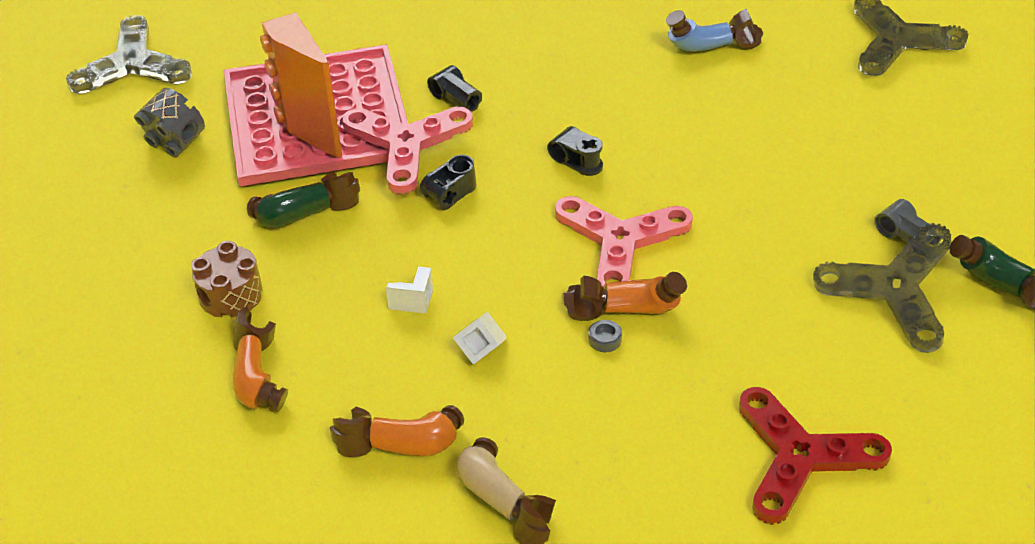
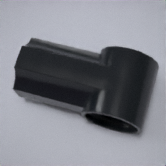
M454 65L444 68L427 79L430 92L438 100L446 97L458 107L467 108L471 112L477 110L478 105L482 101V92L466 82L461 71Z

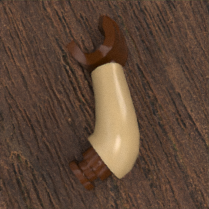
M485 437L476 439L473 446L463 450L458 459L457 469L461 481L474 494L510 521L517 517L513 533L520 544H544L547 542L550 529L546 523L549 524L556 500L542 495H525L497 466L495 459L498 454L497 444Z

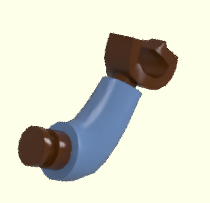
M747 9L734 15L729 25L727 22L699 26L693 20L687 19L685 13L681 10L670 13L666 18V23L670 27L668 33L670 41L679 49L688 52H699L733 43L734 38L741 48L752 49L761 44V37L764 34L760 27L753 24Z

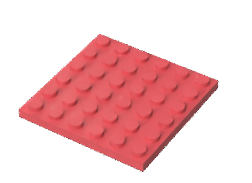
M388 45L324 54L329 64L342 149V157L339 158L295 137L287 131L283 123L279 124L273 110V107L277 106V102L272 98L269 84L273 83L272 77L270 78L267 73L265 63L225 69L224 77L239 187L388 162V149L362 140L360 136L346 133L343 126V115L347 111L356 108L365 109L408 125ZM357 119V121H354L353 123H361L362 120L358 121Z

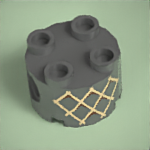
M163 88L134 115V119L144 130L143 138L150 146L154 148L158 145L163 146L171 156L176 158L200 135L205 128V123L196 107L193 106L189 109L184 104L188 99L173 89Z

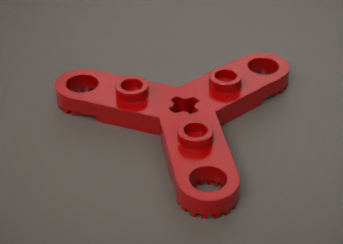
M750 387L744 390L740 396V413L753 425V429L776 454L753 499L752 509L754 515L758 517V520H763L766 524L767 522H770L771 525H774L776 522L780 524L781 521L786 520L812 472L856 471L857 469H874L875 471L878 468L883 469L890 461L892 446L882 435L876 433L809 434L769 390L762 387ZM756 399L758 401L760 399V402H763L766 406L764 408H753L748 403H750V400L754 401ZM870 445H872V448L876 446V449H880L879 451L882 452V454L879 456H871L867 454L863 449H865L866 446L867 448H869ZM794 449H797L799 452L806 451V457L802 454L794 455ZM767 498L769 500L773 498V501L777 500V503H780L781 508L777 510L767 509L762 504L763 500L767 501Z

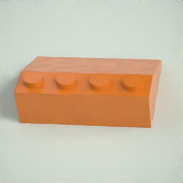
M296 12L262 22L264 35L260 36V42L264 52L268 54V59L264 62L270 78L272 77L273 83L269 84L272 98L277 102V106L273 107L277 122L279 124L283 123L287 131L295 137L336 158L342 157L328 60Z

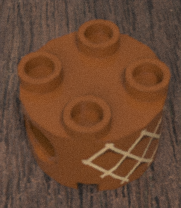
M223 241L217 247L206 251L192 261L191 268L200 305L205 312L214 317L222 318L221 313H230L231 317H237L243 307H248L251 311L259 304L263 289L257 260L251 251L237 246L233 241Z

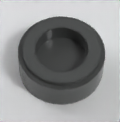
M599 320L590 326L589 344L596 351L612 352L621 345L622 329L617 323L611 320Z

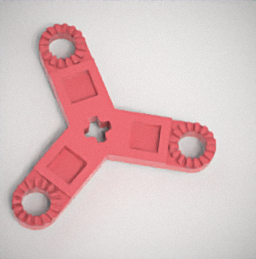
M453 107L406 125L371 111L356 108L347 111L343 115V126L346 133L360 136L362 140L389 150L387 167L388 189L392 193L396 192L398 195L399 193L405 195V192L409 194L410 191L413 192L414 188H417L421 150L449 140L458 133H467V130L470 131L471 127H473L472 112L467 108ZM459 117V120L463 119V121L455 122L454 118L458 120ZM357 119L358 121L362 120L361 123H353L354 121L356 122ZM404 176H405V179L408 178V180H407V181H404V182H398V181H397V179L399 180L400 177H401L402 179H403Z
M575 196L563 197L555 205V214L558 222H561L563 225L567 224L575 232L602 246L597 280L602 283V289L607 279L610 280V277H612V280H614V277L616 280L619 279V282L630 280L634 249L668 240L671 236L685 235L686 232L690 231L693 220L691 211L682 206H671L620 220ZM571 207V209L575 208L577 212L567 213L565 210L566 208L569 210ZM673 217L674 219L678 217V219L681 218L683 222L675 223L670 221V219L672 220ZM618 235L623 236L622 239H617Z

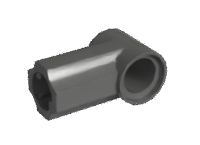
M905 199L896 200L875 217V226L883 236L887 238L899 236L927 255L932 253L942 240L943 232L918 217L914 206Z

